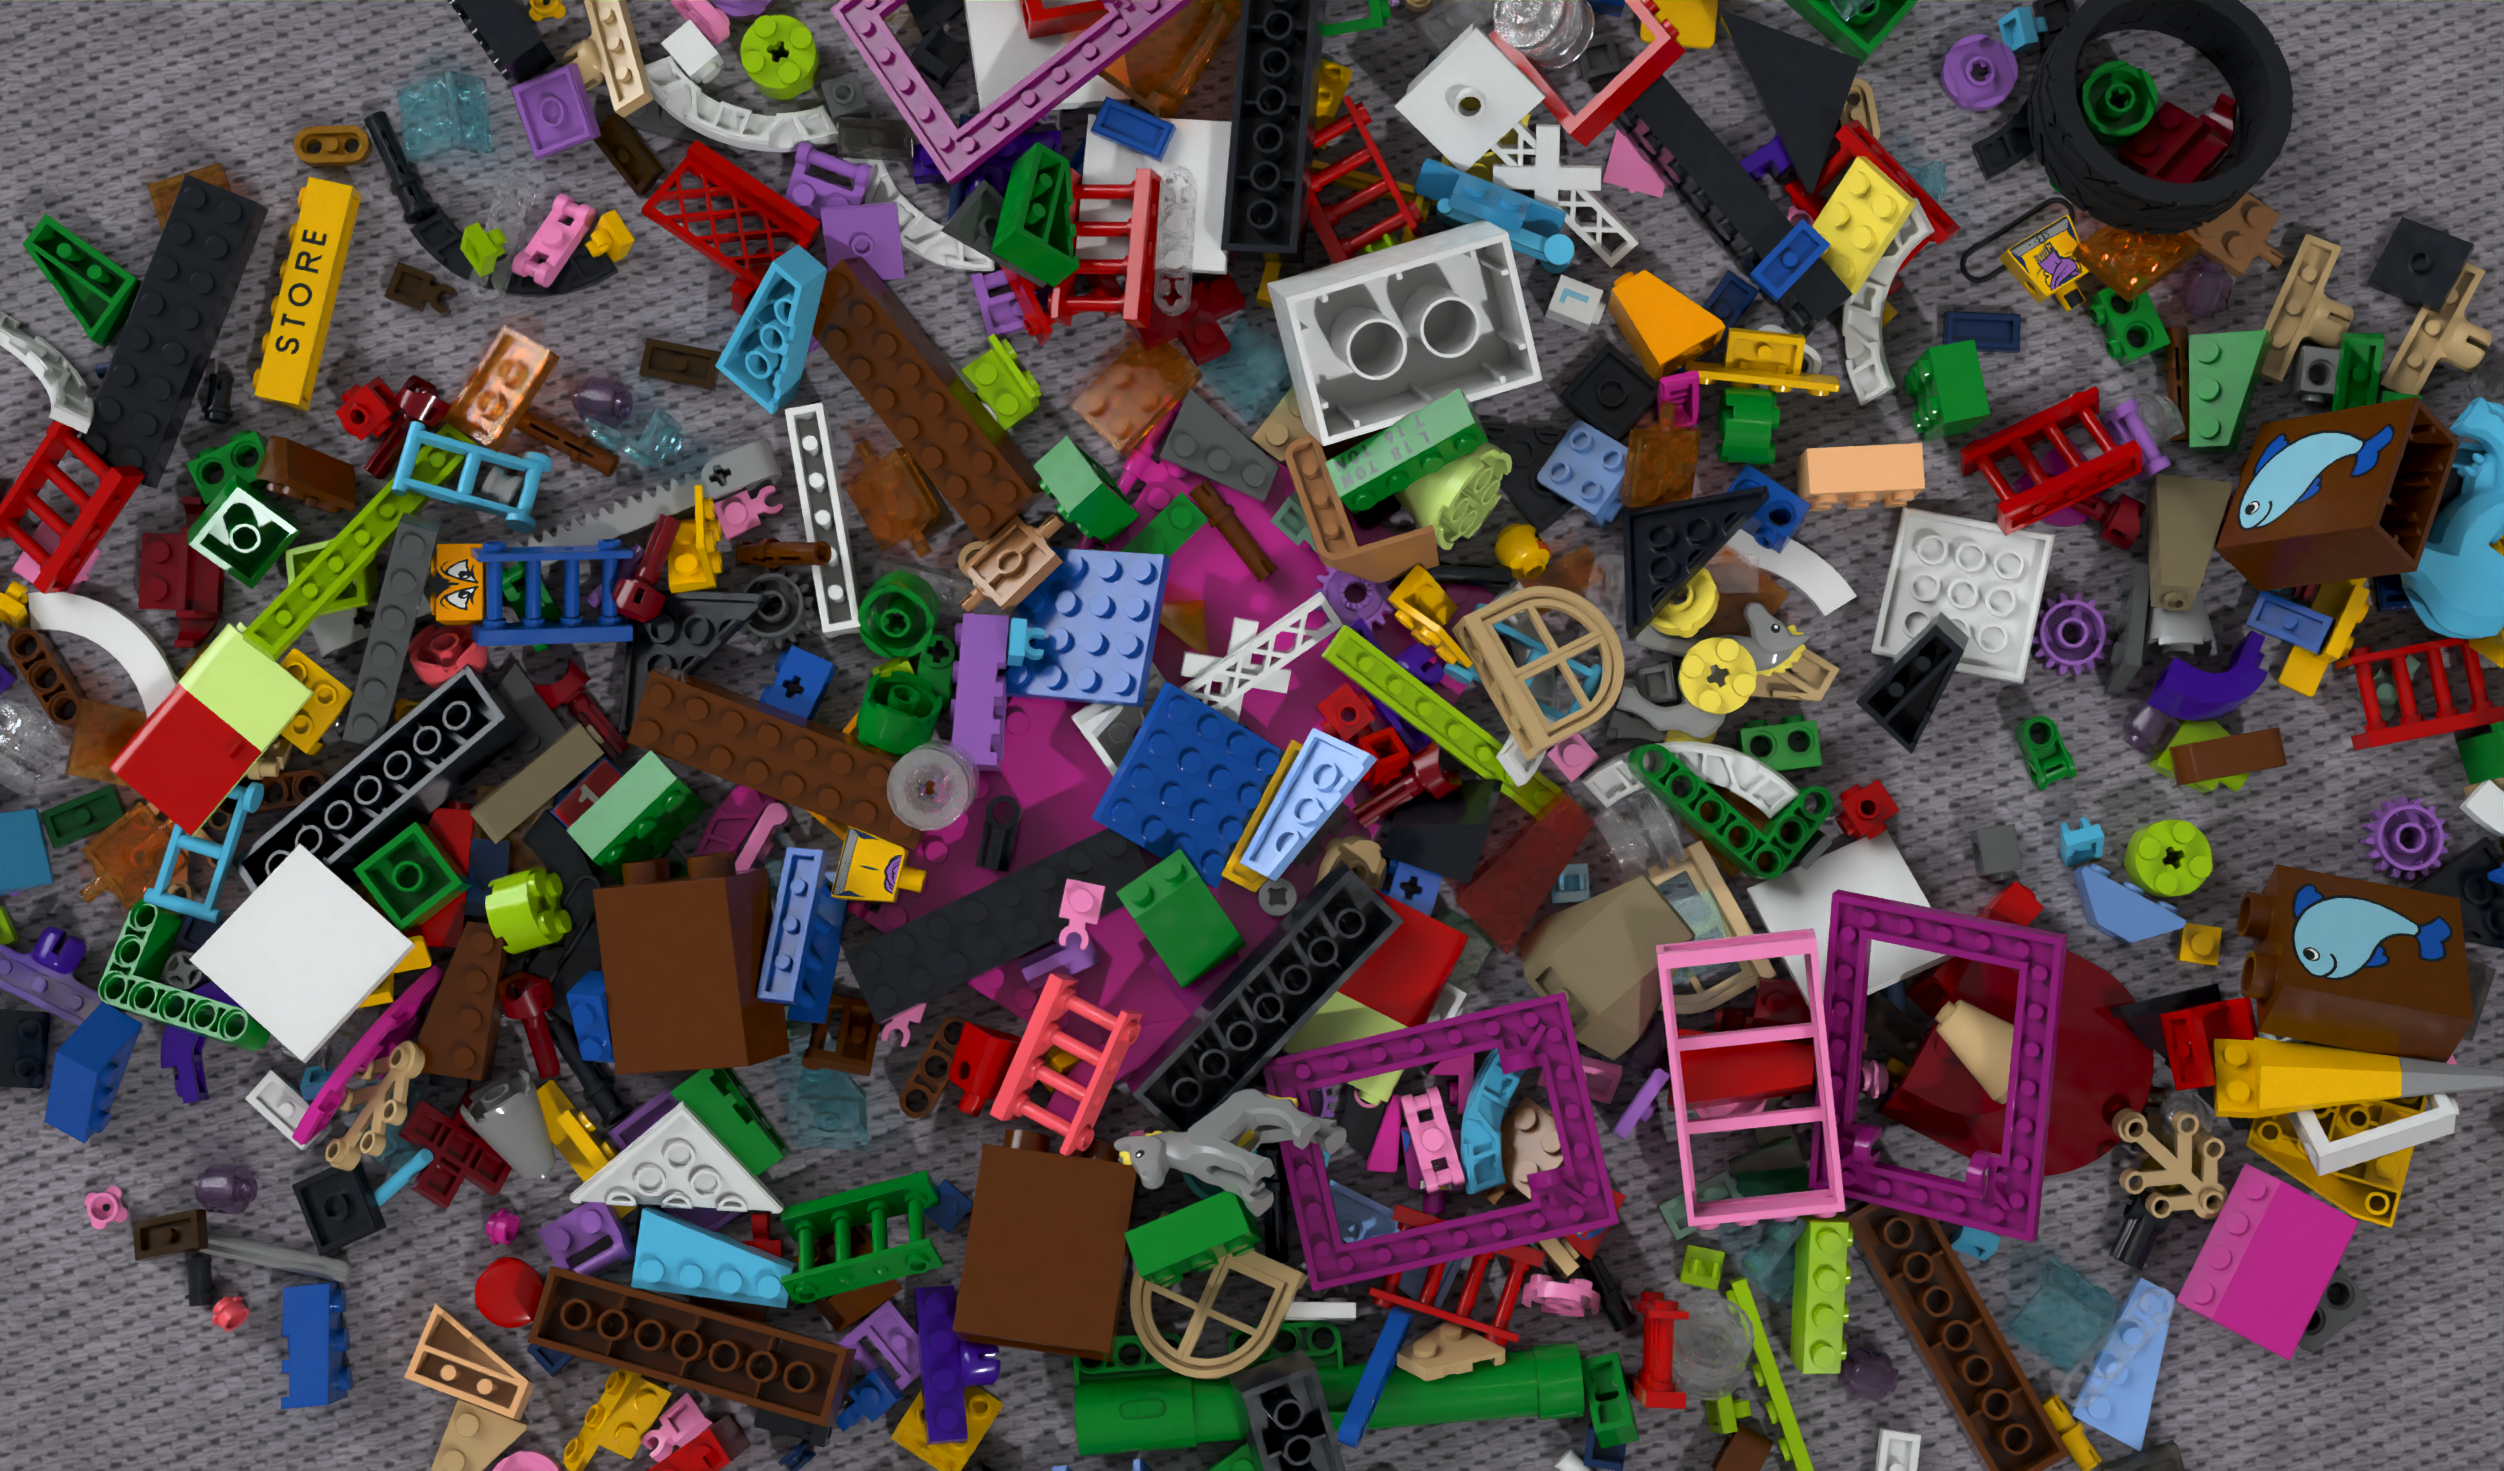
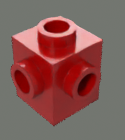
M378 376L366 383L362 388L358 383L350 388L340 398L344 404L335 414L341 419L343 428L349 434L356 436L362 441L372 434L379 438L394 425L390 418L401 407L394 400L396 394Z
M1347 682L1316 706L1317 712L1325 720L1320 724L1324 732L1345 743L1352 740L1356 745L1359 738L1367 736L1374 731L1370 724L1375 721V717L1372 714L1376 709L1363 691L1356 694ZM1343 712H1351L1355 719L1351 722H1346L1342 719L1341 714Z
M1393 726L1358 739L1357 748L1377 758V761L1360 780V782H1365L1372 794L1387 788L1407 775L1408 765L1411 763L1410 753Z
M1879 779L1863 789L1859 784L1849 788L1839 796L1843 802L1834 809L1837 813V816H1835L1837 825L1846 836L1851 834L1855 841L1866 835L1869 841L1888 829L1885 822L1900 811Z

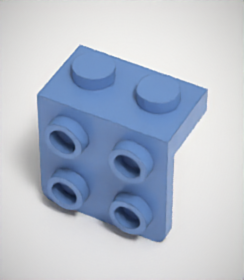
M1578 420L1573 423L1537 474V479L1542 486L1584 510L1590 522L1604 531L1609 522L1613 523L1618 519L1624 507L1623 502L1630 492H1636L1645 479L1646 468L1638 453L1584 421Z

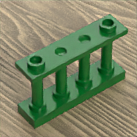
M928 1171L913 1173L785 1207L781 1212V1222L795 1243L798 1242L799 1272L781 1276V1283L794 1304L809 1303L820 1298L943 1267V1259L930 1238L925 1239L924 1209L940 1205V1192ZM908 1213L910 1243L888 1248L887 1219ZM872 1223L873 1253L851 1258V1228ZM835 1232L836 1262L814 1268V1238Z

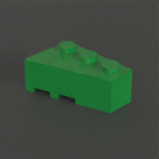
M44 214L23 242V246L48 281L53 284L63 298V302L80 322L90 340L106 349L127 321L142 282L47 214Z

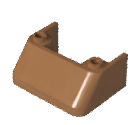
M1386 428L1326 446H1322L1312 435L1295 440L1286 449V464L1318 557L1325 566L1373 583H1382L1406 576L1416 564L1425 570L1439 566L1433 525L1359 547L1344 503L1339 498L1325 462Z

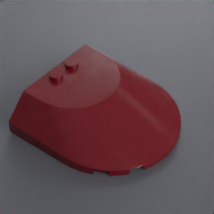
M1990 908L1984 914L1986 919L2021 925ZM2068 948L2066 949L2044 1176L2066 1173L2097 1160L2117 1145L2122 1139L2112 1129V1120L2115 1114L2126 1108L2133 1109L2141 1114L2150 1092L2153 1077V1050H2149L2131 1033L2130 1030L2132 1028L2124 1020L2115 1018L2110 1011V1008L2136 1001L2129 991L2107 970ZM1968 959L1945 1004L1948 1001L1955 1004L1957 1001L1963 1000L2014 1025L2019 969ZM1935 1020L1897 1087L1884 1102H1880L1877 1107L1878 1112L1970 1159L1978 1150L2002 1155L2006 1103L1998 1104L1995 1100L1991 1099L1936 1031L1939 1022ZM2135 1122L2130 1125L2129 1131L2131 1130Z

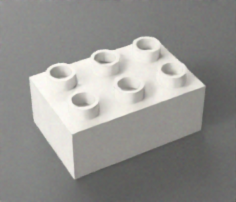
M1484 219L1267 283L1304 429L1322 446L1392 426L1458 388L1472 402L1542 381L1509 234L1507 231Z

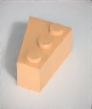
M436 1303L404 1378L518 1421L522 1418L535 1386L530 1379L445 1308Z

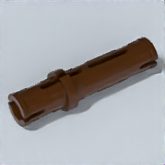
M2188 327L2165 328L2171 343L2165 347L2166 362L2162 363V371L2166 372L2170 442H2189ZM2175 350L2179 351L2180 380L2176 378ZM2178 389L2181 390L2182 420L2179 419Z
M518 405L509 419V427L515 428L569 456L570 461L576 465L583 463L603 473L606 477H611L618 467L620 456L614 455L593 444L590 437L586 435L580 437L532 413L523 406ZM535 425L558 436L559 439H556L551 435L535 428ZM570 443L573 444L574 446L580 448V449H583V450H585V451H587V452L593 454L594 457H591V456L587 455L586 453H584V452H582V451H580V450H578V449H576V448L570 446Z
M1208 479L1189 492L1190 497L1196 501L1210 519L1207 522L1210 527L1218 529L1255 576L1258 583L1264 581L1266 577H1269L1278 569L1234 514L1236 509L1232 504L1227 505Z
M766 538L761 542L743 541L736 548V558L740 564L761 565L764 568H777L780 565L825 566V563H829L832 553L829 544L825 541L780 542L774 538Z

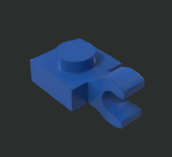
M944 1179L937 1187L940 1192V1205L926 1208L924 1213L949 1234L973 1206V1202L948 1180Z
M878 1366L848 1392L855 1402L838 1415L836 1423L843 1432L850 1426H855L865 1416L873 1423L882 1417L904 1395L882 1367Z

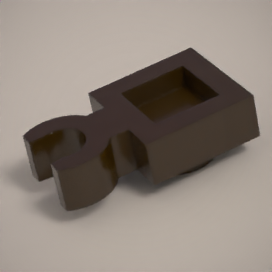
M398 262L384 297L420 312L424 311L426 303H430L431 307L439 314L450 315L451 310L440 305V298L445 294L457 297L458 292L447 284H440L434 287L436 277L433 274Z
M2151 1086L2141 1115L2147 1121V1131L2160 1142L2163 1114H2160V1108L2163 1103L2164 1088ZM2135 1122V1124L2129 1131V1134H2131L2136 1129L2137 1122ZM2137 1142L2132 1143L2131 1151L2148 1154Z

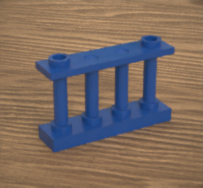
M600 539L598 540V545L506 547L505 542L487 541L482 543V548H471V556L475 560L486 562L487 618H483V624H472V640L478 646L633 641V626L625 619H621V615L617 614V606L611 596L618 579V559L633 558V550L626 545H622V540ZM602 559V614L598 615V620H583V616L579 615V560ZM564 560V615L560 616V621L545 622V618L541 617V561ZM525 561V617H522V622L506 623V619L502 618V562Z
M787 847L756 998L763 1002L790 1004L787 1015L789 1020L825 1024L850 900H840L831 897L836 872L825 871L828 854L824 850Z

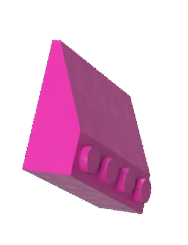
M2245 1163L2176 1302L2186 1310L2290 1361L2359 1221L2284 1181Z

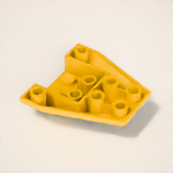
M2425 1095L2318 1108L2313 1109L2329 1142H2333L2423 1113L2427 1098ZM2287 1113L2253 1118L2246 1143L2248 1148L2350 1216L2392 1228L2414 1146L2318 1176Z

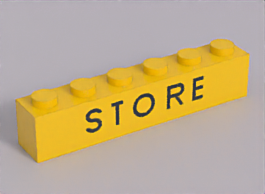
M309 177L307 186L302 187L300 190L298 207L301 210L298 222L293 223L290 229L289 243L292 246L289 258L285 259L281 265L280 280L283 282L280 294L274 297L271 305V316L274 317L271 330L265 333L262 341V353H264L262 366L256 369L253 377L254 395L264 402L304 411L309 410L362 197L353 186Z

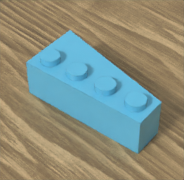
M800 245L790 249L771 263L715 365L718 370L772 415L794 400L798 394L827 273V268Z
M648 1205L642 1209L631 1287L787 1309L792 1303V1299L781 1283V1276L796 1273L797 1264Z

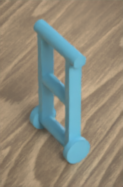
M1442 198L1437 204L1436 219L1439 223L1456 228L1483 220L1448 206V198ZM1496 225L1508 232L1512 250L1540 260L1542 267L1547 272L1560 274L1569 267L1574 255V244L1566 235L1556 234L1546 238L1523 228L1517 233Z
M412 421L410 423L391 488L393 494L406 496L407 491L506 518L505 525L517 532L532 533L535 531L536 521L530 516L542 472H549L552 469L553 460L550 457L538 452H525L523 457L519 458L425 431L426 426L420 422ZM421 443L466 456L456 491L411 479ZM481 460L526 473L517 508L472 496Z
M1478 603L1474 611L1486 606V604ZM1503 621L1493 625L1496 633L1531 650L1523 666L1549 653L1544 644L1503 624ZM1573 659L1566 660L1573 673L1585 678L1581 688L1588 700L1591 701L1601 682L1602 666L1592 664L1591 668H1588ZM1456 661L1453 666L1446 663L1443 668L1447 676L1460 683L1469 685L1472 679L1482 684L1473 666L1467 669ZM1534 677L1525 681L1528 688ZM1576 698L1567 715L1535 699L1544 716L1555 722L1581 709Z
M255 781L248 787L237 784L227 796V798L237 800V804L224 845L186 834V831L175 823L155 888L149 887L146 890L144 902L218 924L222 918L223 910L217 908L246 815L247 812L254 813L259 808L264 795L263 784ZM181 848L218 859L205 904L167 893Z

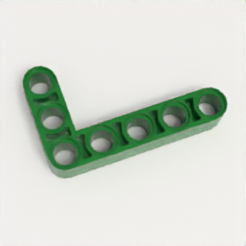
M1659 744L1641 745L1634 748L1628 756V769L1636 779L1743 873L1753 879H1773L1782 874L1833 809L1832 795L1827 789L1821 786L1797 788L1799 795L1774 815L1762 830L1759 831L1665 747ZM1648 751L1654 755L1656 760V766L1651 772L1647 771L1642 763L1643 757ZM1676 777H1679L1684 783V792L1680 797L1675 796L1671 789V783ZM1808 794H1812L1816 800V808L1812 813L1806 810L1804 804ZM1704 802L1709 803L1713 810L1712 817L1708 822H1705L1700 816V808ZM1785 823H1788L1793 831L1792 838L1788 843L1781 837V828ZM1733 827H1736L1741 834V841L1736 847L1732 846L1728 839L1729 832ZM1762 852L1766 853L1769 858V866L1764 872L1757 865V858Z
M144 899L137 901L127 916L99 983L98 994L101 1001L127 1013L247 1051H257L265 1046L269 1040L270 1032L247 1011L158 983L180 929V916L175 911L146 903Z

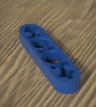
M1396 1306L1392 1308L1341 1423L1337 1436L1339 1443L1357 1449L1360 1445L1396 1363L1397 1352L1401 1351L1413 1320V1313Z

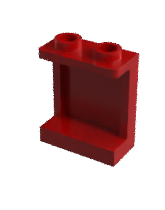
M2246 997L2222 1000L2160 1014L2176 1091L2216 1085L2211 1050L2214 1038L2254 1040L2255 1037L2259 1038L2251 999Z

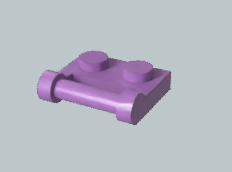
M802 141L796 152L795 166L785 199L810 216L822 220L821 208L864 204L874 167L864 163L860 165L853 164L815 150L814 145ZM810 164L854 179V188L851 189L808 173Z
M1003 270L987 275H982V272L971 275L988 337L993 333L999 338L1026 330L1023 323L1024 313L1013 291L989 298L987 290L1009 284ZM1051 285L1034 291L1043 312L1048 310V297L1050 292H1053Z
M2132 398L2103 416L2101 420L2117 445H2123L2135 439L2142 449V472L2133 476L2138 484L2172 464L2167 455L2162 456L2137 411L2140 408L2135 398Z
M587 1202L537 1231L556 1266L566 1267L591 1275L620 1259L626 1261L636 1254L634 1243L613 1205H605L604 1202ZM610 1235L613 1246L576 1267L571 1258L573 1255Z
M891 1299L837 1343L857 1349L854 1360L865 1374L868 1375L879 1365L859 1342L863 1336L867 1335L899 1373L900 1377L894 1381V1384L900 1391L921 1375L917 1331Z

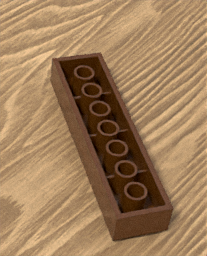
M862 257L841 259L826 274L812 335L981 542L992 539L1016 515L1020 518L1046 494L1038 484L1042 479L1041 476L960 379L954 369Z
M665 665L650 671L627 743L649 751L652 750L659 755L915 850L924 842L948 771L916 759L904 760L897 757L895 753H890L877 747L865 746L857 737Z
M1864 1201L1841 1213L1852 1226L1853 1243L1983 1471H2043L2071 1455L1937 1220Z
M550 1266L527 1342L824 1427L835 1426L857 1350L659 1293L632 1288L630 1285L560 1266Z

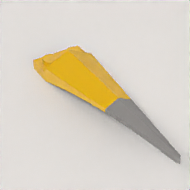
M2255 1037L2254 1040L2214 1038L2211 1044L2212 1066L2216 1085H2213L2215 1117L2261 1118L2378 1100L2504 1088V1071L2258 1037Z

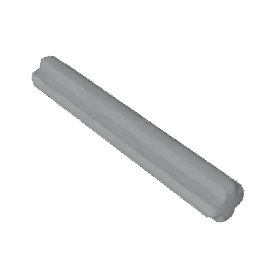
M208 1232V1248L198 1250L205 1254L337 1282L347 1281L351 1271V1263L349 1261Z

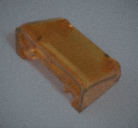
M1193 0L1097 75L1158 118H1172L1240 19L1242 0Z

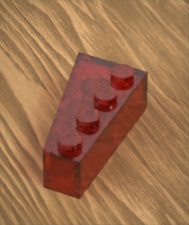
M1564 788L1473 873L1470 884L1463 882L1453 891L1454 900L1507 955L1594 824L1591 815Z

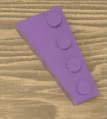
M963 613V623H956L955 646H960L959 661H954L952 681L953 684H957L956 699H951L950 722L954 723L953 734L948 739L947 750L948 760L956 769L1003 772L1007 709L1006 677L1003 676L1005 669H1007L1010 616Z

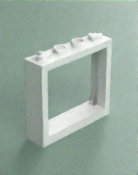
M2258 1032L2259 1038L2294 1043L2304 1042V1040ZM2450 1093L2425 1095L2432 1110L2333 1142H2329L2313 1109L2287 1113L2318 1176H2322L2454 1133L2456 1115L2459 1114V1109L2455 1098Z

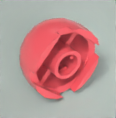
M432 624L419 632L413 638L408 648L410 663L416 674L424 684L435 690L466 664L481 674L486 669L488 649L487 646H478L472 640V625H448L436 629L435 625Z

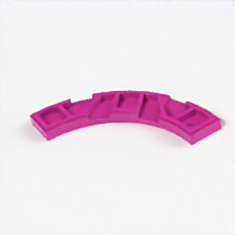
M738 784L714 812L704 830L695 855L734 851V859H736L741 844L751 828L761 818L766 807L771 803H778L780 800Z
M436 965L432 966L368 1029L329 1077L305 1112L292 1135L295 1141L300 1145L307 1144L328 1126L334 1113L348 1093L346 1083L356 1071H365L384 1048L380 1042L390 1031L398 1027L402 1028L421 1008L434 998L444 978V971Z
M1187 1019L1158 1021L1142 1025L1138 1038L1132 1045H1129L1113 1084L1128 1073L1140 1068ZM1107 1041L1095 1049L1103 1053ZM1081 1060L1066 1077L1087 1088L1096 1067ZM1056 1089L1046 1110L1072 1123L1081 1102Z

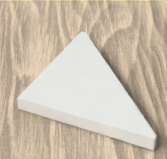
M684 1100L570 1195V1200L573 1203L580 1204L582 1201L604 1202L605 1205L619 1206L643 1204L679 1209L703 1207L717 1208L718 1211L748 1212V1210H762L778 1214L784 1210V1204Z

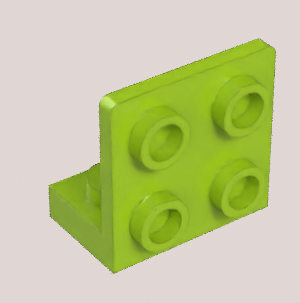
M993 333L988 337L991 350L961 371L978 388L976 394L981 402L993 408L997 416L998 425L1006 433L1041 409L1038 398L1042 396V393L1039 390L1038 383L1028 369L1022 373L1018 369V366L1021 365L1017 359L1018 355L1005 338L999 342Z

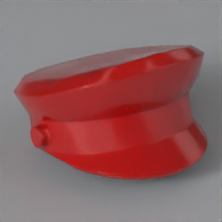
M504 1257L490 1263L478 1278L475 1286V1301L481 1314L495 1325L505 1328L522 1327L534 1321L544 1284L539 1272L526 1262L515 1257Z

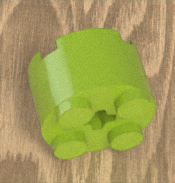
M763 15L755 20L743 37L740 49L741 61L751 82L762 94L777 100H788L808 91L815 84L821 69L820 54L811 32L799 20L787 15ZM782 53L787 54V58L781 57L779 62H775V56H781Z
M2175 819L2151 823L2137 830L2130 839L2124 858L2125 870L2133 885L2141 888L2151 896L2160 898L2182 896L2193 892L2203 884L2207 876L2212 872L2213 867L2210 845L2203 833L2192 823ZM2167 853H2171L2173 860L2170 861V864L2165 865L2162 859L2167 856Z
M534 867L494 879L489 883L488 887H493L492 894L486 895L485 898L488 922L495 938L503 937L507 942L508 946L503 948L508 953L516 954L558 942L564 933L571 931V918L568 912L562 910L560 906L562 901L560 894H562L563 886L557 873L548 874L544 869Z

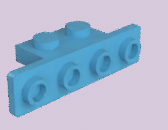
M1430 158L1424 160L1414 187V192L1436 201L1448 198V206L1517 233L1523 228L1550 238L1553 235L1559 234L1566 217V212Z

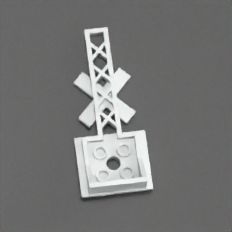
M1472 23L1408 84L1406 95L1395 104V108L1458 170L1466 172L1491 148L1506 163L1493 164L1494 184L1507 189L1533 190L1535 192V200L1565 211L1566 217L1564 222L1612 268L1639 244V238L1592 192L1601 191V166L1565 165L1559 159L1560 124H1536L1535 135L1521 121L1546 95L1478 26ZM1466 97H1475L1480 101L1481 105L1477 109L1469 111L1462 108L1459 102ZM1513 128L1518 133V144H1502L1499 140ZM1523 154L1536 155L1535 165L1523 164ZM1558 190H1571V196H1558ZM1576 207H1592L1597 212V222H1580L1575 217ZM1602 232L1619 233L1625 241L1611 253L1601 243Z
M1321 592L1257 635L1258 621L1234 617L1228 651L1224 658L1184 651L1180 675L1193 679L1179 689L1200 699L1206 705L1208 700L1212 701L1208 706L1238 723L1245 692L1251 688L1287 694L1291 669L1282 667L1342 627L1343 624ZM1321 606L1330 621L1318 629L1305 627L1308 613ZM1282 631L1295 633L1293 646L1286 651L1273 649L1276 635ZM1252 653L1263 655L1262 664L1251 662ZM1153 662L1151 663L1143 707L1090 703L1071 716L1113 777L1134 740V731L1143 724L1166 682ZM1212 681L1221 682L1219 693L1210 692Z

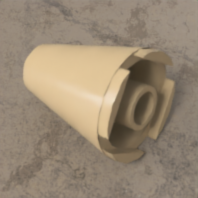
M1959 1000L1955 1004L1948 1001L1935 1017V1020L1939 1022L1936 1031L1991 1099L1995 1100L1998 1104H2005L2007 1102L2014 1025L1963 1000Z

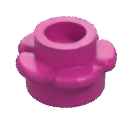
M501 1208L497 1213H492L485 1227L486 1234L490 1236L491 1244H511L517 1236L520 1219L518 1215L511 1214L507 1208Z

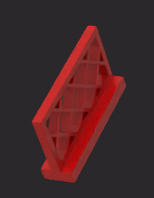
M697 139L687 149L685 159L644 204L641 211L643 215L756 291L762 280L751 273L750 264L772 263L775 259L786 253H775L772 238L787 237L796 243L795 246L800 245L804 250L809 251L818 239L820 227L818 220ZM687 172H690L701 180L702 188L681 190L680 180ZM726 196L732 200L733 209L712 211L710 197ZM704 197L707 212H685L683 199ZM678 200L680 214L664 215L655 208L661 201ZM756 216L763 221L764 230L744 232L741 217ZM735 218L737 233L717 234L714 220ZM709 221L711 235H694L689 231L688 223ZM766 239L769 253L748 255L746 241ZM740 241L742 256L727 257L720 252L719 243Z

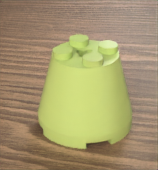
M1486 442L1477 447L1472 453L1460 456L1444 465L1439 471L1422 477L1400 492L1393 493V496L1420 528L1433 525L1436 544L1442 549L1450 550L1454 545L1453 541L1462 535L1469 539L1489 517L1502 496L1498 490L1503 474L1507 476L1511 472L1512 459L1508 453L1498 446Z

